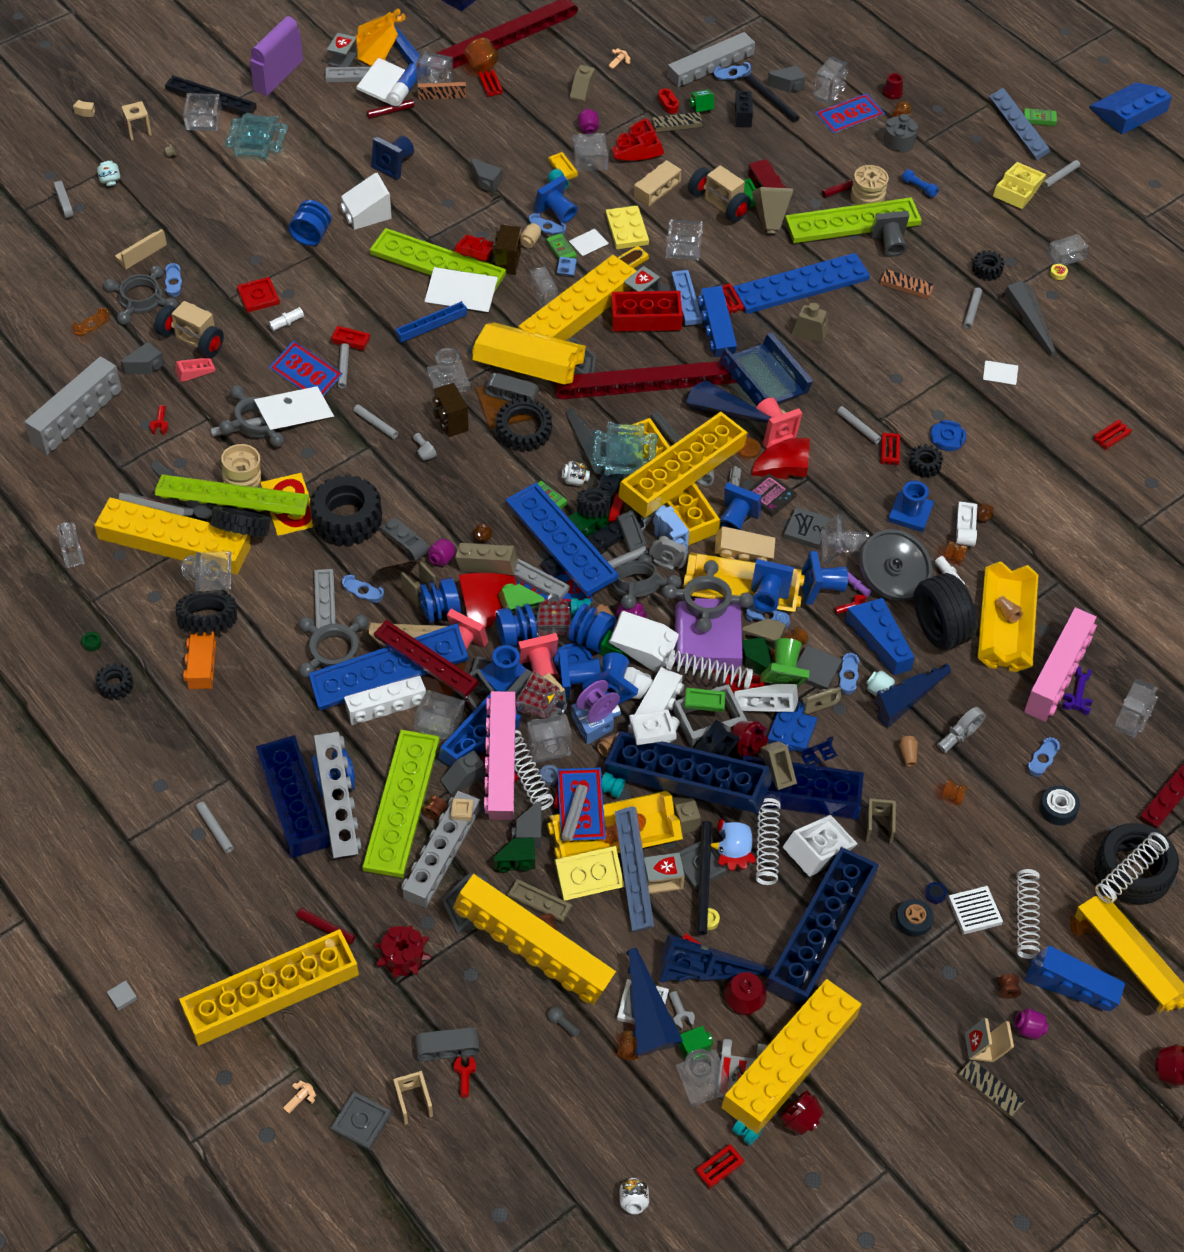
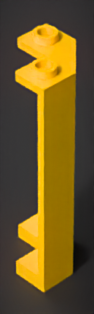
M489 323L484 326L472 349V360L553 382L568 384L573 382L575 365L584 362L586 346L498 323Z
M690 552L683 590L692 579L706 576L704 564L709 560H713L719 566V570L714 577L725 581L731 588L732 595L740 596L742 593L755 595L756 592L751 591L756 562ZM794 569L788 599L779 598L777 609L795 612L796 607L800 608L802 596H798L799 586H803L805 575H801V569ZM710 589L698 590L691 595L709 599H724L720 593Z
M1001 561L985 567L978 659L989 668L997 669V666L1008 667L1009 671L1018 672L1033 666L1038 574L1028 565L1013 571ZM1005 596L1008 600L1020 606L1023 612L1020 620L1015 623L1007 621L1000 608L996 605L997 599Z
M668 791L603 804L606 839L561 841L560 814L549 816L550 823H547L549 835H553L555 842L554 852L556 859L616 846L617 853H621L615 811L631 806L637 809L642 848L683 839L680 819L674 813L672 795Z
M1094 896L1078 907L1075 914L1079 922L1085 919L1089 921L1158 1001V1013L1164 1010L1169 1012L1175 1008L1180 1010L1184 1007V983L1114 903H1106L1098 896Z

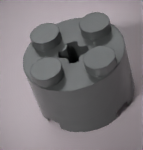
M901 114L900 116L888 119L884 133V145L892 151L894 149L899 150V152L910 151L916 142L917 123L909 118L907 114Z

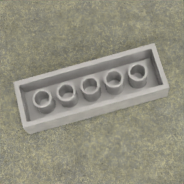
M100 356L25 420L24 423L31 445L48 455L76 429L80 428L84 422L94 416L108 401L118 395L122 388L116 365Z

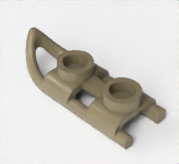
M838 686L827 690L823 689L819 693L812 695L807 694L803 698V704H805L803 714L806 715L837 704L841 698L842 688ZM836 693L835 699L831 701V694ZM820 701V705L815 706V703Z

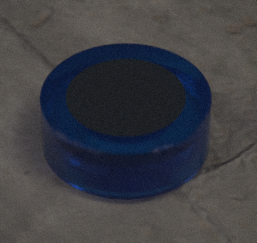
M939 882L930 883L925 891L926 899L933 904L942 903L947 895L945 886Z

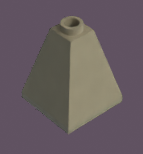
M760 187L752 191L761 225L766 234H776V231L780 230L793 193L792 188Z

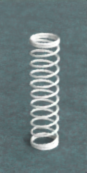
M671 649L666 667L667 670L672 669L675 659L679 653L677 672H679L682 662L686 656V674L690 666V663L694 657L692 673L693 676L695 675L697 666L700 660L702 659L700 678L702 677L705 667L709 661V671L707 678L709 680L712 670L717 662L715 682L717 681L720 671L724 665L723 684L725 683L727 674L732 666L730 685H732L738 669H740L738 687H740L742 678L746 670L747 675L745 678L744 688L748 689L750 686L753 675L752 669L746 668L741 676L740 666H738L734 672V666L733 664H731L726 672L725 662H723L719 668V663L716 660L711 668V659L709 658L707 659L703 667L704 660L702 656L698 659L696 664V656L692 655L688 663V653L686 652L683 655L682 660L680 662V651H677L676 654L675 650Z
M515 730V733L519 734L515 738V743L520 738L522 739L520 743L515 745V748L519 745H525L522 750L515 752V757L523 751H528L524 757L515 759L519 760L515 764V771L518 772V777L521 778V783L524 785L527 796L530 797V802L533 805L543 799L549 798L541 802V804L551 799L548 804L541 807V810H544L552 805L554 799L551 794H547L549 789L544 787L545 781H540L542 775H537L539 769L534 768L536 763L531 762L533 760L532 756H528L530 751L525 749L527 744L522 743L524 738L521 737V732ZM531 757L529 762L517 765L521 760ZM534 764L531 769L520 771L526 765ZM537 770L536 774L523 778L530 771ZM537 776L541 777L538 781L531 784H527V782L532 778ZM544 783L540 788L530 790L534 785ZM526 785H531L528 790L526 789ZM547 789L544 794L533 797L538 791Z
M765 798L763 802L774 803L762 805L760 809L763 812L759 811L758 815L759 829L757 833L759 836L757 837L756 881L763 885H772L778 881V870L775 868L779 865L776 862L779 859V856L776 855L779 852V849L776 847L779 845V842L775 839L780 836L776 833L780 830L776 826L780 823L777 819L780 816V813L777 812L780 809V802L773 798ZM766 805H776L777 807H775V808H764L763 806H766ZM766 812H775L778 814V816L766 817L762 814ZM766 819H775L778 821V823L766 824L762 821ZM766 826H774L778 829L776 831H766L762 828ZM766 833L776 834L777 837L765 838L761 835ZM767 840H772V841H776L777 844H776V845H765V844H763V843H761V842L767 841ZM770 847L777 849L776 852L771 853L761 850ZM775 855L777 858L768 860L761 858V856ZM774 862L777 865L774 867H767L761 865V863ZM765 869H772V870H775L776 873H773V872H770V871H763V872H760V871L765 870ZM759 876H774L776 879L773 881H764L760 879Z
M1152 832L1148 839L1143 841V844H1139L1137 849H1134L1132 854H1129L1127 859L1122 861V864L1117 865V869H1113L1111 874H1108L1106 879L1101 881V884L1096 885L1095 891L1098 897L1106 903H1113L1117 899L1116 894L1121 895L1122 889L1126 890L1127 884L1131 885L1133 883L1132 879H1138L1137 874H1143V869H1148V864H1153V859L1157 860L1159 858L1158 854L1162 855L1168 850L1167 840L1161 834ZM1152 835L1159 837L1164 842L1166 848L1163 849L1157 841L1153 840ZM1144 845L1150 847L1157 854V858L1152 857L1146 851ZM1139 850L1145 852L1152 862H1147L1141 856ZM1134 855L1141 858L1147 867L1140 866L1135 860ZM1129 860L1140 867L1141 873H1138L1131 867ZM1123 865L1132 869L1136 874V878L1131 877ZM1118 870L1125 873L1130 878L1131 883L1126 882L1120 876ZM1113 875L1120 878L1126 887L1122 888L1114 880ZM1108 881L1113 882L1120 889V893L1114 891ZM1100 886L1104 894L1112 900H1108L1105 897H1103L1102 894L1099 892L1098 887ZM1103 888H1105L1110 893L1111 897L1105 892Z
M1032 869L1020 870L1017 873V898L1019 899L1017 900V920L1019 921L1017 923V935L1019 936L1017 938V954L1027 959L1034 958L1040 953V949L1037 948L1040 946V943L1036 941L1040 938L1036 934L1040 931V928L1036 926L1040 923L1036 919L1040 916L1039 912L1036 911L1040 906L1035 904L1040 901L1036 897L1040 893L1036 889L1040 886L1036 882L1039 880L1040 875ZM1022 873H1033V874H1024V875H1021V876L1019 877V875L1022 874ZM1027 875L1036 876L1034 879H1023L1021 877ZM1036 883L1037 887H1024L1022 884ZM1025 890H1035L1038 893L1034 895H1027L1021 892ZM1033 897L1038 900L1036 902H1026L1021 899ZM1024 905H1036L1038 908H1037V909H1025V908H1022V906H1024ZM1019 908H1021V909H1023V910H1025V911L1019 913ZM1026 912H1034L1038 915L1034 917H1028L1022 914ZM1024 920H1036V921H1038V923H1036V924H1026V923H1023L1022 921H1024ZM1019 923L1027 926L1019 928ZM1026 927H1035L1038 930L1034 932H1028L1022 929ZM1019 931L1025 932L1024 934L1019 935ZM1024 935H1036V936H1038V938H1036V939H1026V938H1023L1022 936H1024ZM1019 938L1024 939V940H1027V941H1023V942L1020 943V942H1019ZM1027 942H1034V943H1037L1038 945H1037V946H1033V945H1022V944H1023V943H1027ZM1033 949L1038 951V953L1026 954L1020 950Z

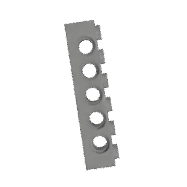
M339 731L314 735L333 859L358 855V850L362 849L360 837L356 838L355 830L358 829L357 818L352 817L351 809H355L353 797H349L348 789L352 787L350 776L346 777L345 769L348 768L347 757L342 756L341 750L345 748L344 738L339 736ZM329 749L337 752V757L333 760L328 759L325 755V752ZM330 770H338L340 778L332 780L329 777ZM336 789L341 790L344 794L343 799L335 800L332 797V792ZM344 810L347 813V818L344 821L337 820L335 817L336 811ZM347 830L350 833V839L348 841H341L339 839L340 831Z
M460 791L456 793L455 797L450 798L446 813L441 814L437 829L432 830L428 845L423 846L419 861L413 864L409 879L406 878L402 884L401 890H403L405 900L427 908L480 812V799ZM453 798L473 800L472 821L451 820ZM434 863L435 865L429 866L427 864Z

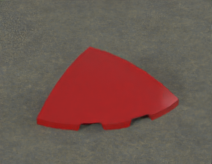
M647 118L630 126V131L622 133L616 140L617 145L613 146L615 159L644 160L665 154L662 144Z
M810 438L787 439L770 446L757 458L753 466L752 476L788 480V475L806 477Z
M498 573L459 575V586L466 616L483 624L485 629L491 627L493 621L496 620V610L503 609L498 594L503 589V586L511 583L516 585L515 577Z

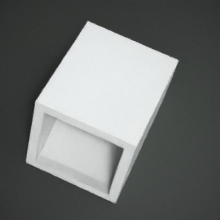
M374 173L341 196V211L346 214L347 222L353 226L354 230L392 219L390 193L378 173Z

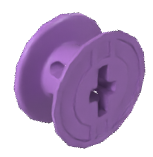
M599 680L589 685L576 701L578 709L585 710L590 708L587 719L590 722H598L604 719L618 705L620 696L617 693L606 694L608 690L606 680Z

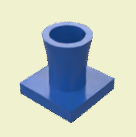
M563 175L537 190L533 211L541 214L550 208L560 222L565 224L576 215L578 206L563 196L567 180Z
M920 481L907 482L903 487V492H898L888 522L924 532L934 505V501L926 499L929 494L928 487Z
M727 482L724 488L725 506L728 508L720 517L719 527L723 526L741 530L747 515L756 519L761 515V495Z
M810 551L801 575H805L802 586L805 604H813L820 589L845 592L848 585L847 568L845 566L821 568L818 552Z
M760 559L756 560L751 591L756 592L753 596V605L757 609L764 612H772L778 608L779 598L788 599L794 567Z
M502 645L494 650L492 654L493 662L480 670L493 690L497 692H507L526 670L519 663V651L513 646Z
M567 649L559 650L560 684L565 689L566 699H570L572 684H583V682L601 673L599 658L568 663Z
M614 652L603 656L602 673L583 682L582 687L585 690L596 681L606 680L608 683L606 694L617 693L620 696L618 705L638 694V688L624 678L629 666L628 658Z

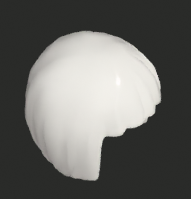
M628 667L624 676L627 681L638 688V694L632 697V699L644 698L653 682L651 676L633 667Z

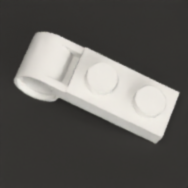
M958 503L956 545L975 547L977 538V504Z

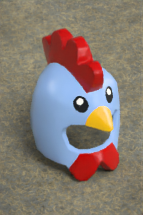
M720 819L717 829L723 837V841L711 844L720 854L718 864L719 866L727 865L730 871H734L736 866L741 870H745L747 863L754 864L756 861L755 856L751 854V828L746 824L736 822L725 823L723 819Z

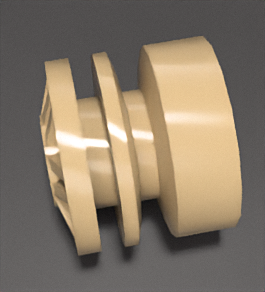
M875 165L859 167L855 171L851 191L853 203L855 205L885 201L889 180L887 172Z
M236 444L228 447L221 456L223 483L258 487L261 482L260 454L258 451L246 444Z

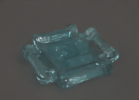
M246 113L243 114L242 119H232L231 130L225 140V145L229 148L235 146L234 154L237 156L244 154L262 156V158L267 159L269 149L277 153L282 151V143L289 127L287 124L279 123V116L273 115V117ZM275 131H279L276 142L272 141Z
M608 422L607 433H603L600 430L593 432L594 447L591 463L593 465L605 466V475H610V473L632 474L656 457L658 435L656 433L644 435V424L639 423V425H626ZM601 442H607L606 457L600 455ZM643 444H649L647 459H643Z

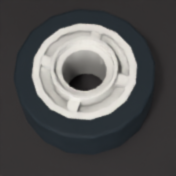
M1059 785L1049 787L1043 793L1039 804L1040 813L1043 818L1054 825H1067L1076 818L1080 807L1077 794L1070 788Z

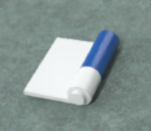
M378 58L356 89L390 105L399 106L422 75V68L416 63H411L404 70Z

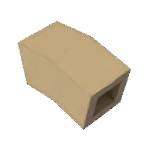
M78 100L73 105L75 114L83 117H94V103Z

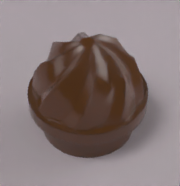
M981 503L977 507V519L981 522L989 521L994 515V508L989 504Z
M479 524L474 529V537L478 542H488L492 537V530L487 524Z

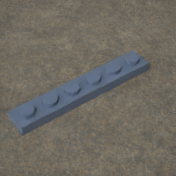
M1004 88L989 96L990 100L1036 160L1050 153L1047 144Z
M631 806L615 811L631 927L632 931L639 932L653 928L654 921L637 809Z

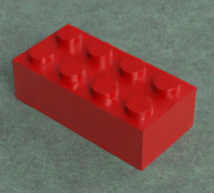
M612 292L611 313L613 331L682 330L681 292Z

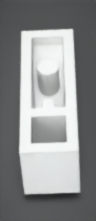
M775 684L735 691V698L742 711L794 712L798 704L797 684Z

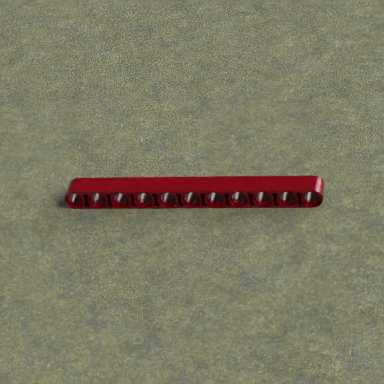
M557 0L439 51L430 57L429 64L439 74H443L576 15L578 7L571 0Z
M737 360V361L742 365V367H743L742 361H741V360ZM719 361L574 374L572 383L561 384L554 382L557 398L574 399L691 388L704 380L714 385L734 384L737 382Z

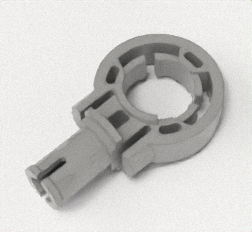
M979 707L969 710L953 728H949V734L937 743L939 749L947 753L957 742L963 743L964 738L969 737L980 727L986 714Z

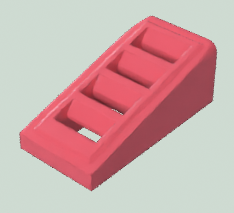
M210 358L176 361L175 373L180 382L215 372V367Z

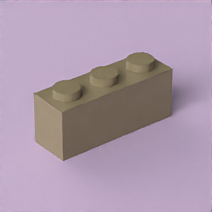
M460 543L455 557L460 572L514 575L518 563L514 546Z

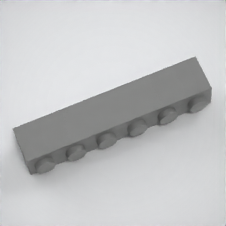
M745 32L668 64L667 77L677 87L683 86L713 73L716 67L725 68L754 55L755 41Z

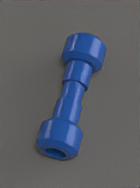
M910 169L905 170L902 174V181L919 186L931 198L937 195L939 191L937 185L920 180V178L915 176V172Z

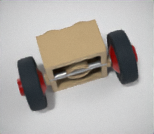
M721 165L712 172L705 167H701L694 172L689 180L688 191L690 194L699 197L705 193V200L723 211L732 222L740 221L746 215L751 205V198L744 193L745 181Z
M183 301L177 308L166 305L158 312L155 318L154 330L157 334L168 337L175 331L176 338L198 348L199 353L207 358L214 357L223 344L224 333L221 329L215 327L213 314L194 304Z

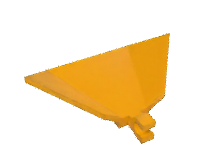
M396 9L393 13L389 12L384 16L359 25L358 34L355 36L358 50L357 59L372 67L378 58L385 60L398 36L394 22L404 21V13L398 16L400 15V10Z

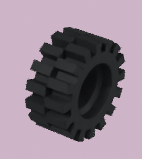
M982 250V253L978 252L975 255L972 272H974L975 276L978 275L977 278L979 279L983 277L984 281L986 279L992 281V278L997 280V277L999 278L1002 275L1005 263L1004 258L1001 257V254L996 255V251L991 253V250H988V252Z
M924 444L923 447L918 445V448L915 447L911 451L909 460L911 472H916V476L921 474V478H925V475L928 478H931V475L933 477L936 476L942 466V452H938L937 447L933 449V445H930V447H927V444ZM920 459H928L932 463H923Z
M594 487L593 489H583L577 495V511L580 514L583 513V516L588 515L590 518L592 516L598 518V515L603 517L604 514L607 515L610 512L611 496L606 490L602 491L601 488L598 490Z
M114 662L113 666L106 664L107 668L101 667V672L98 671L95 678L101 696L103 695L105 699L109 696L110 700H113L114 697H116V700H120L119 696L125 698L126 693H131L130 689H133L134 683L130 669L128 670L126 665L123 667V664L119 663L117 666L116 662ZM113 678H121V679H122V681H121L119 684H116V685H108V684H107V682H108L110 679H113Z

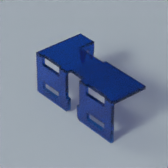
M833 736L827 738V741L802 751V759L808 768L821 762L814 753L815 751H820L824 761L838 756L832 747Z

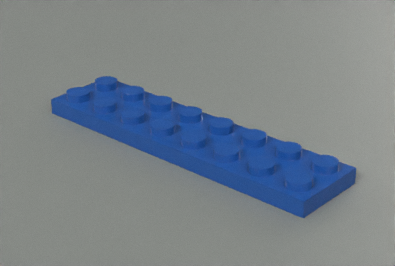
M852 253L733 286L744 305L745 313L749 314L868 281L870 274L857 254Z
M537 482L505 499L507 506L587 597L617 580L619 575Z
M458 623L415 637L416 640L454 665L469 660ZM388 646L311 672L309 677L318 708L323 710L344 703L345 696L418 676L421 677L429 673Z

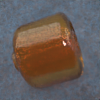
M484 37L470 42L464 51L465 59L476 73H484L491 69L499 59V54L489 39Z

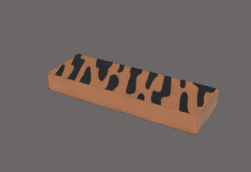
M466 82L418 84L419 100L466 98Z
M887 269L880 285L925 299H929L934 288L933 283Z

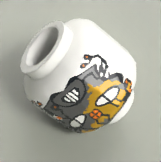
M570 461L568 464H564L562 478L566 484L582 486L584 481H588L590 471H587L584 463Z
M631 1178L621 1184L619 1189L620 1205L625 1211L630 1214H639L648 1207L649 1189L644 1181Z

